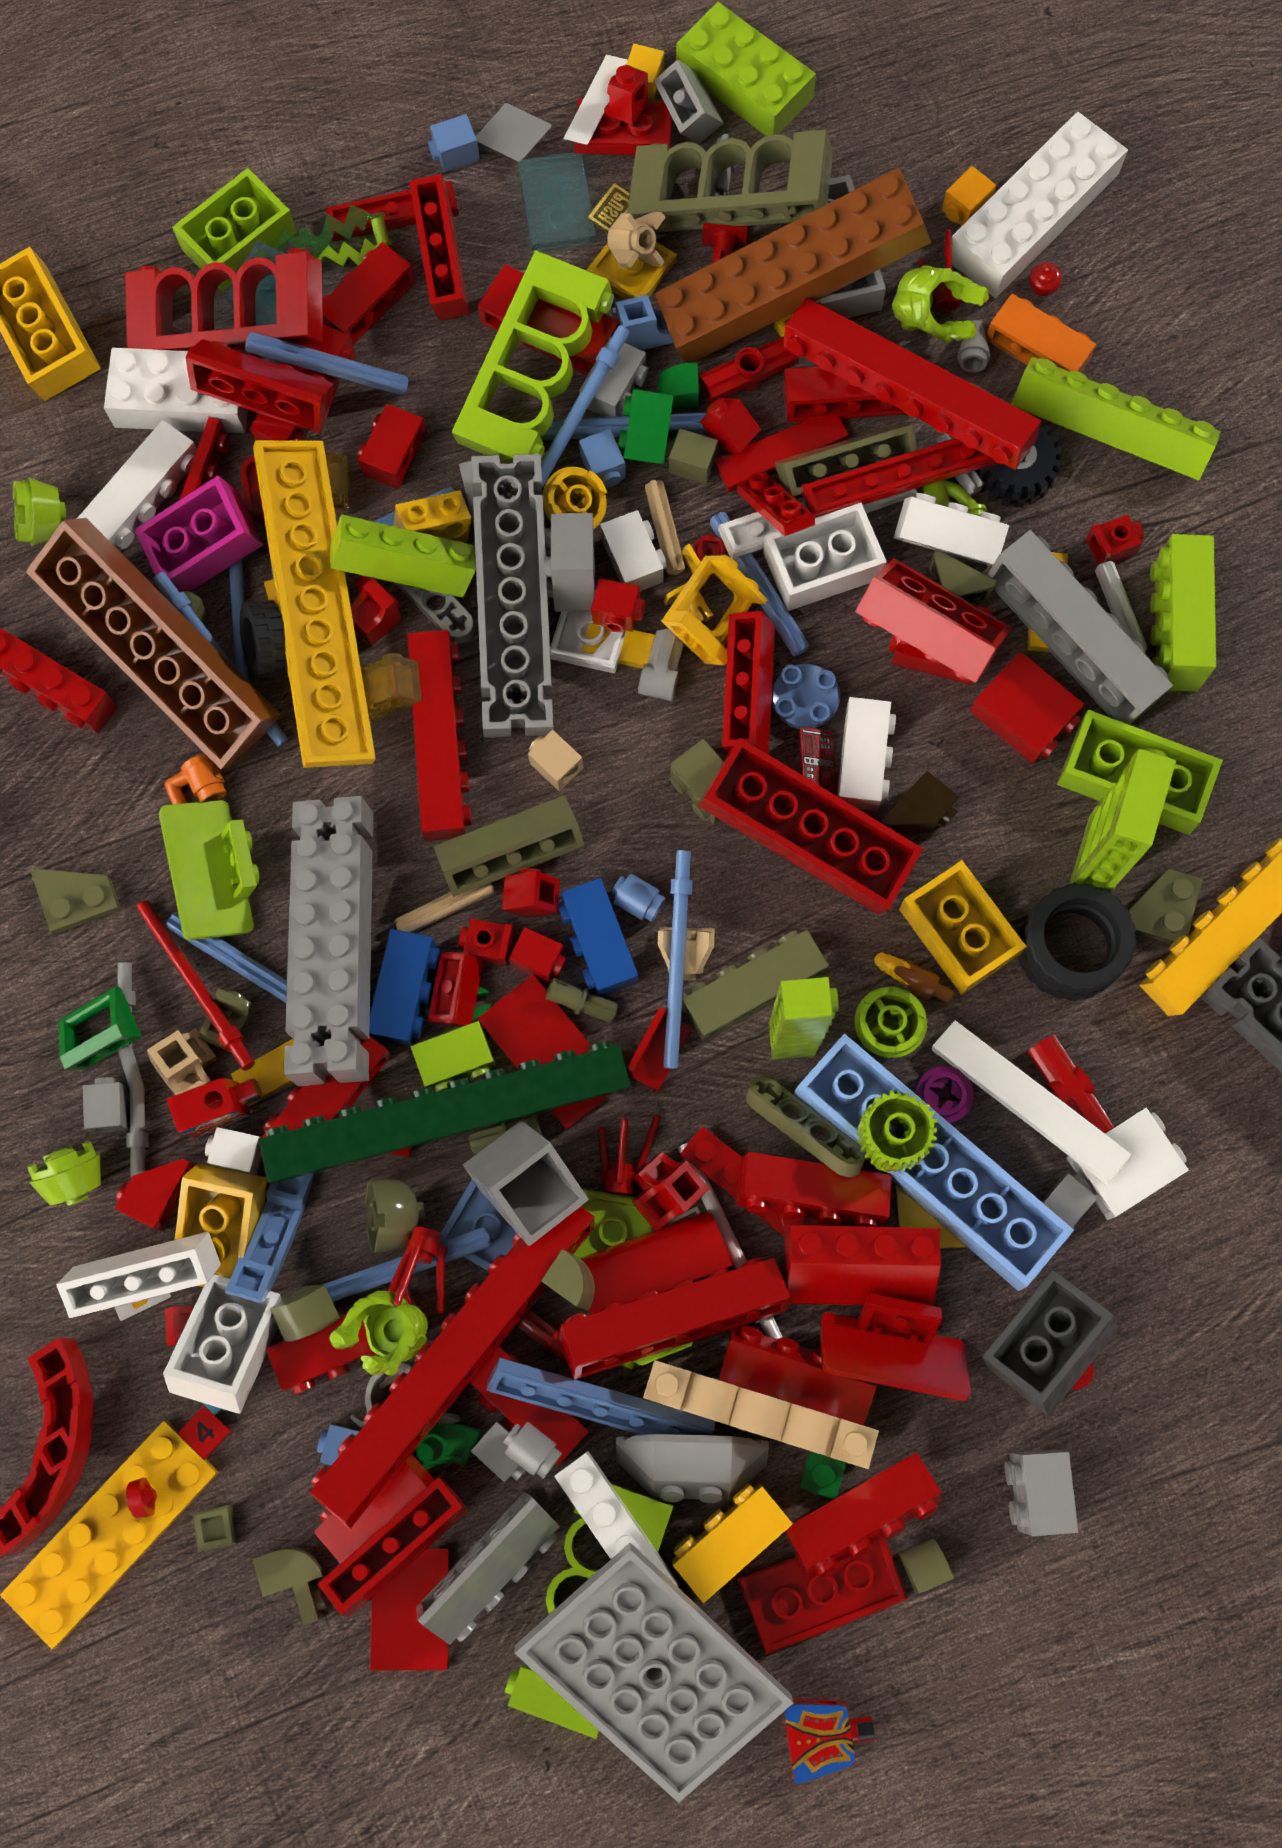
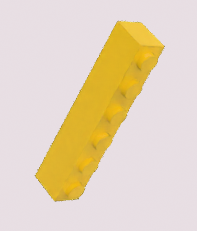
M1282 838L1276 839L1265 849L1264 852L1267 856L1260 863L1255 862L1242 872L1241 877L1243 880L1236 887H1229L1217 898L1220 904L1212 912L1208 910L1194 921L1193 925L1196 928L1188 937L1186 935L1179 937L1169 947L1171 953L1163 961L1159 959L1145 971L1147 978L1139 986L1167 1016L1183 1015L1282 913Z

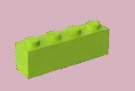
M341 514L330 543V568L463 598L476 571L475 545Z

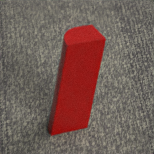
M506 264L503 265L478 305L482 324L496 331L499 330L524 273ZM538 299L526 326L553 337L564 338L577 331L582 319L575 313ZM605 313L602 314L599 323L591 320L592 336L586 348L574 356H569L572 368L588 376L595 364L600 350L606 345L610 336H613L619 326V320ZM519 341L520 343L562 363V360L557 356Z
M710 1210L580 1258L589 1267L594 1278L595 1293L589 1308L590 1315L601 1312L603 1307L611 1303L621 1302L624 1305L634 1302L640 1295L646 1292L657 1291L659 1294L672 1289L675 1284L681 1281H694L716 1270L733 1266L722 1235Z

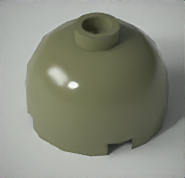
M384 1178L368 1181L365 1206H369V1219H365L370 1250L374 1251V1253L400 1250L407 1246L414 1227H418V1224H424V1203L417 1202L414 1191L406 1183L397 1179Z

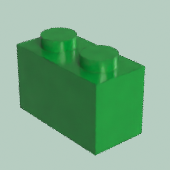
M633 389L632 396L625 395L623 416L629 417L628 429L620 431L618 445L619 450L624 451L623 458L664 464L674 395Z

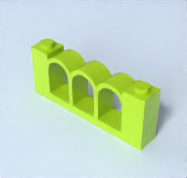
M535 250L451 432L458 444L487 456L499 455V460L506 464L513 463V455L541 454L542 459L544 446L541 436L549 430L554 418L550 398L559 396L569 387L573 377V368L569 356H574L586 348L592 336L591 320L599 323L602 314H607L612 306L614 294H612L609 279ZM538 299L575 313L582 319L577 331L564 338L553 337L526 325ZM519 341L551 353L562 360L558 373L552 378L543 381L535 380L512 371L507 366ZM499 383L532 395L543 403L539 415L527 423L510 421L487 411Z
M1139 748L1131 758L1129 766H1126L1122 771L1118 782L1112 784L1107 797H1103L1099 805L1089 815L1069 884H1093V886L1102 887L1110 893L1149 850L1154 841L1177 760L1167 757L1163 751L1147 748L1143 750Z
M610 1482L658 1552L673 1504ZM575 1508L574 1513L580 1515V1513ZM582 1516L573 1522L566 1534L564 1550L567 1561L571 1566H567L558 1572L547 1589L546 1605L548 1614L558 1607L556 1590L559 1583L567 1577L575 1575L591 1578L599 1570L583 1563L575 1553L573 1545L575 1534L578 1529L586 1524ZM525 1662L522 1663L520 1671L512 1669L504 1691L511 1695L508 1703L509 1707L594 1739L597 1738L599 1730Z

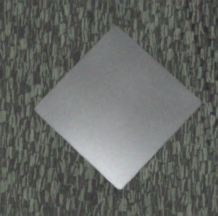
M505 103L476 135L477 142L521 162L552 125Z

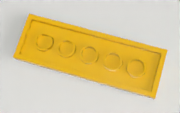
M168 1420L163 1421L0 1594L10 1607L52 1650L65 1640L220 1473L207 1459L203 1460L177 1434L179 1431ZM144 1477L149 1481L151 1487L156 1490V1507L154 1515L138 1520L132 1516L128 1508L126 1487L130 1481Z

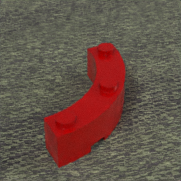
M58 1337L27 1358L38 1386L40 1403H43V1428L39 1432L37 1447L31 1462L32 1468L21 1488H17L9 1500L0 1508L1 1557L19 1554L50 1527L72 1496L84 1470L93 1433V1392L83 1354L73 1338Z

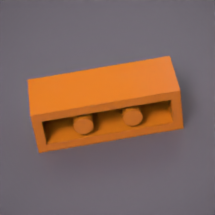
M1012 293L991 321L986 335L987 342L1028 365L1031 357L1036 359L1044 358L1052 361L1056 367L1081 373L1089 363L1097 345L1086 334L1076 332L1063 324L1056 316L1044 313L1034 307L1029 300L1019 298Z

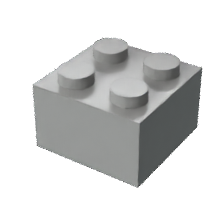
M593 513L551 514V528H545L544 532L545 549H547V556L544 557V570L547 576V598L554 599L555 612L591 611L595 595Z
M1053 1449L1009 1453L1010 1462H1005V1477L1007 1485H1013L1014 1501L1009 1502L1012 1525H1017L1019 1532L1029 1536L1079 1533L1069 1452Z

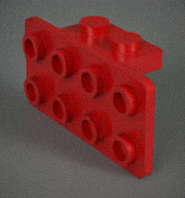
M869 1293L859 1318L825 1312L820 1320L821 1365L826 1373L959 1401H967L971 1394L965 1343L959 1339L935 1335L943 1319L942 1308Z

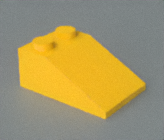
M203 1163L196 1164L182 1177L175 1240L209 1231L221 1264L215 1275L230 1279L239 1257H244L263 1212L268 1179Z

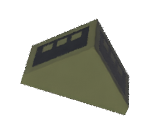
M937 549L933 554L929 570L934 582L972 604L990 599L997 583L996 580Z

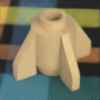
M651 212L638 219H634L629 213H621L612 224L608 232V246L621 268H631L637 258L652 266L663 265L665 261L658 251L654 250L656 235L653 231L657 230L665 219L662 212Z
M662 926L660 931H658V947L669 972L672 927ZM686 928L683 980H696V974L704 972V966L714 948L715 928Z

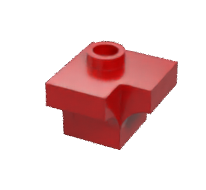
M361 575L354 581L358 595L356 600L350 605L354 629L372 647L402 622L398 610L401 605L390 591H385L374 578L370 579L367 576Z
M662 1151L656 1154L633 1175V1178L644 1191L632 1203L655 1231L661 1229L674 1217L685 1213L709 1188L687 1160L680 1163L676 1162Z

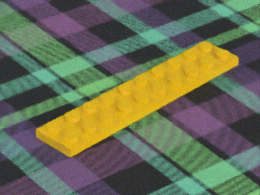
M255 440L253 446L278 609L284 623L285 654L303 768L373 764L376 757L345 571L330 568V543L336 530L337 522L323 441Z

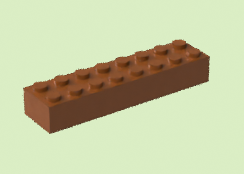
M898 167L654 294L677 351L686 363H694L797 311L806 298L817 301L930 244L931 241L903 174Z
M87 518L63 520L26 570V573L220 769L241 763L281 715Z

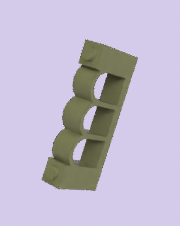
M827 129L794 132L793 140L779 134L765 136L757 141L752 148L746 142L735 138L721 140L711 146L707 152L702 146L691 142L680 143L672 148H669L668 144L657 143L637 146L627 213L631 214L634 219H638L651 212H662L665 219L657 230H653L654 232L703 229L704 223L750 226L794 222L827 205L834 151ZM789 161L790 169L787 191L759 193L760 180L765 169L774 162ZM737 164L745 165L742 194L715 196L716 184L720 174L730 166ZM688 169H701L697 198L672 200L673 186L678 176Z

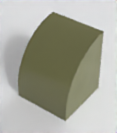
M562 1249L545 1274L542 1282L576 1307L588 1311L595 1293L593 1275L583 1260Z
M325 1285L303 1286L270 1308L285 1342L314 1334L340 1319Z
M934 1538L927 1539L898 1552L912 1588L918 1594L954 1579L946 1558Z

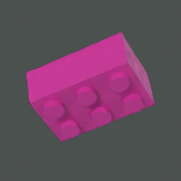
M216 476L134 529L155 576L164 571L179 592H191L264 545L238 490L219 476Z

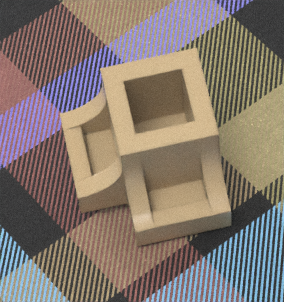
M196 1028L185 1034H181L177 1030L147 1050L150 1062L174 1096L211 1082L204 1068L217 1059L207 1043L198 1039L199 1032Z

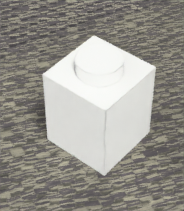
M216 1127L215 1134L210 1135L206 1143L205 1156L208 1157L207 1163L216 1167L257 1175L262 1159L258 1139L261 1137Z

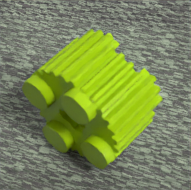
M892 1090L888 1095L883 1093L880 1098L876 1097L873 1103L867 1107L858 1124L857 1136L860 1137L858 1144L863 1145L860 1149L861 1152L865 1151L866 1155L864 1157L866 1159L871 1158L870 1163L884 1172L892 1170L893 1173H896L898 1169L901 1172H904L907 1168L909 1170L912 1169L915 1165H919L934 1147L933 1142L937 1138L934 1136L937 1132V1128H934V1125L938 1122L937 1119L932 1117L935 1112L929 1111L930 1105H924L922 1099L916 1101L915 1095L910 1098L907 1092L904 1096L901 1095L900 1091L895 1094ZM893 1124L896 1129L902 1127L905 1133L901 1136V1139L891 1135L890 1130Z

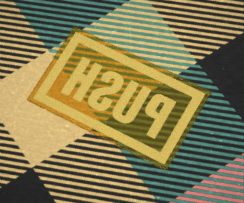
M613 181L586 218L609 232L610 227L621 213H627L630 192Z

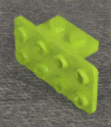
M223 800L162 806L159 810V819L184 938L187 940H199L250 933L254 928V922L248 897L259 884V870L256 864H252L250 855L252 851V837L249 831H245L243 820H232L229 805Z

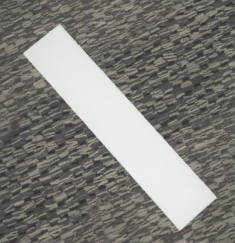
M606 54L563 139L588 145L604 113V108L610 101L607 94L608 83L611 77L616 75L617 68L627 64V59Z

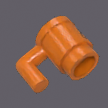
M206 754L195 756L186 761L181 766L182 771L167 779L164 784L172 804L187 803L181 787L188 783L194 796L200 802L219 801L227 795L224 788L225 781L218 766Z

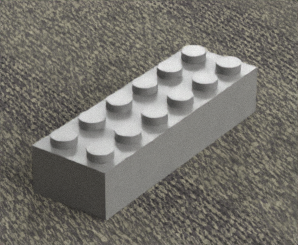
M1029 530L998 556L987 575L997 581L994 591L1029 629H1032L1047 645L1048 650L1110 718L1131 725L1173 686L1169 681L1166 671L1159 665H1154L1145 655L1142 645L1135 639L1129 638L1121 629L1119 620L1113 614L1107 613L1097 603L1095 594L1089 588L1083 587L1074 578L1072 569L1052 554L1050 546L1045 539L1036 536Z

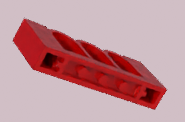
M294 248L288 250V254L275 255L276 264L267 258L256 257L246 261L238 271L224 263L213 262L200 269L196 276L183 268L171 267L159 272L157 267L141 266L138 268V271L125 272L127 348L189 351L201 339H205L210 342L221 341L231 349L246 351V338L250 332L297 345L323 343L322 261L309 254V251L306 249ZM274 274L276 280L277 324L256 326V289L263 278ZM232 279L234 328L214 330L215 292L222 282ZM189 284L191 290L192 333L173 335V299L178 289L183 285Z

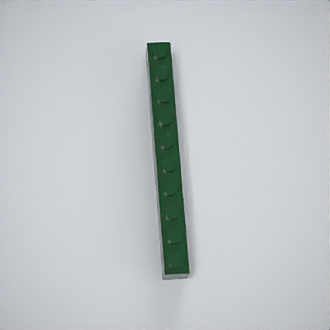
M603 1041L588 1046L590 1052L575 1055L574 1050H569L553 1055V1062L540 1065L539 1059L520 1063L518 1064L519 1071L505 1074L503 1068L483 1073V1080L469 1083L468 1078H462L446 1083L448 1089L433 1093L432 1087L423 1088L411 1092L412 1099L397 1102L396 1096L376 1101V1108L361 1112L360 1106H355L338 1111L340 1117L325 1121L324 1115L303 1120V1127L289 1131L288 1125L266 1130L267 1137L258 1139L268 1183L282 1182L628 1090L631 1086L620 1045L611 1046L610 1041Z

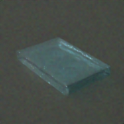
M570 152L523 159L521 162H518L532 251L596 242L594 222L588 218L592 210L582 154Z

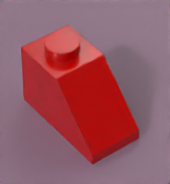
M180 1159L133 1175L130 1181L124 1182L116 1196L118 1203L115 1209L153 1229L163 1231L179 1202L182 1177L195 1164L185 1159Z

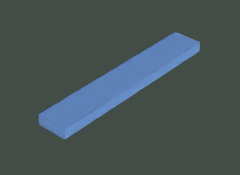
M502 1358L498 1359L487 1383L486 1390L489 1392L640 1435L711 1436L715 1429L714 1420Z

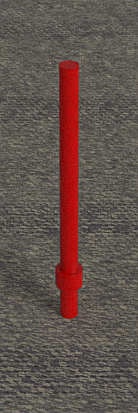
M149 900L141 901L136 907L218 1031V1040L226 1051H231L243 1071L251 1069L256 1062L243 1044L244 1037L236 1026H231Z

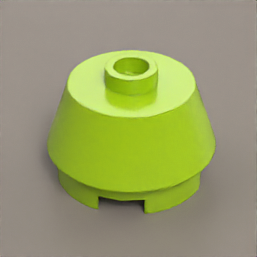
M30 477L27 480L13 481L15 518L13 519L17 542H29L33 546L48 541L61 522L66 520L65 502H60L58 488Z
M881 987L868 993L859 1003L855 1013V1029L860 1041L869 1051L882 1057L897 1058L913 1052L921 1044L927 1031V1016L921 1002L909 991L899 987Z
M91 1141L82 1143L84 1149L74 1151L71 1145L43 1157L45 1164L39 1167L36 1166L35 1162L26 1166L31 1177L28 1182L49 1205L66 1202L67 1206L73 1205L88 1198L87 1193L101 1185L100 1153L95 1152Z

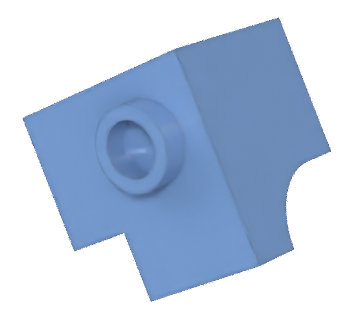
M648 295L615 302L616 308H612V317L619 320V325L630 331L625 341L626 344L642 351L673 343L661 310L652 308Z

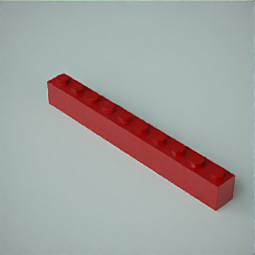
M580 1206L530 1246L516 1233L512 1240L514 1246L506 1255L500 1254L496 1257L488 1269L489 1276L482 1284L476 1283L471 1287L464 1298L466 1303L457 1314L452 1312L446 1317L439 1329L441 1334L433 1343L427 1342L418 1351L414 1359L417 1363L407 1374L402 1372L393 1381L389 1389L392 1393L382 1405L378 1402L368 1411L364 1418L366 1424L356 1436L354 1434L349 1435L339 1447L338 1453L340 1455L330 1467L325 1465L315 1475L311 1482V1485L314 1487L309 1493L319 1504L349 1529L353 1527L548 1287L542 1282V1279L561 1250L563 1249L574 1254L595 1229V1216Z

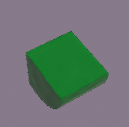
M698 363L678 364L667 368L659 375L658 393L674 395L672 410L698 409Z

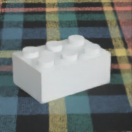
M862 502L815 518L814 526L786 537L779 531L765 535L763 554L788 611L869 584L873 577L887 563Z
M214 1274L209 1282L204 1285L163 1375L169 1393L240 1414L267 1354L266 1348L270 1347L278 1329L277 1322L270 1308L282 1300L279 1293L272 1291L268 1293L263 1303L226 1294V1288L230 1279Z

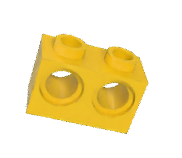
M459 490L396 504L393 526L454 541L467 542L472 517Z

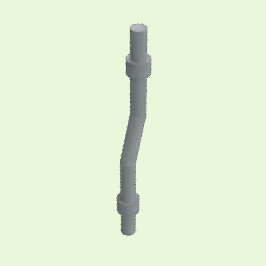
M117 963V986L122 989L132 1012V1007L136 1006V991H132V963ZM131 1043L118 1051L130 1090V1133H126V1148H130V1177L145 1172V1148L149 1147V1133L145 1132V1087Z

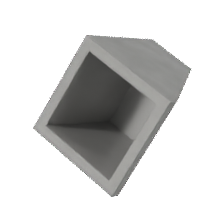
M519 1121L463 1164V1167L481 1193L528 1246L536 1242L589 1200L552 1144L523 1121Z

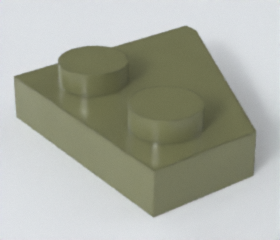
M45 869L30 870L49 930L54 935L121 911L112 881L107 875Z
M1168 869L1129 910L1132 915V922L1136 927V934L1170 944L1182 935L1188 937L1203 879Z

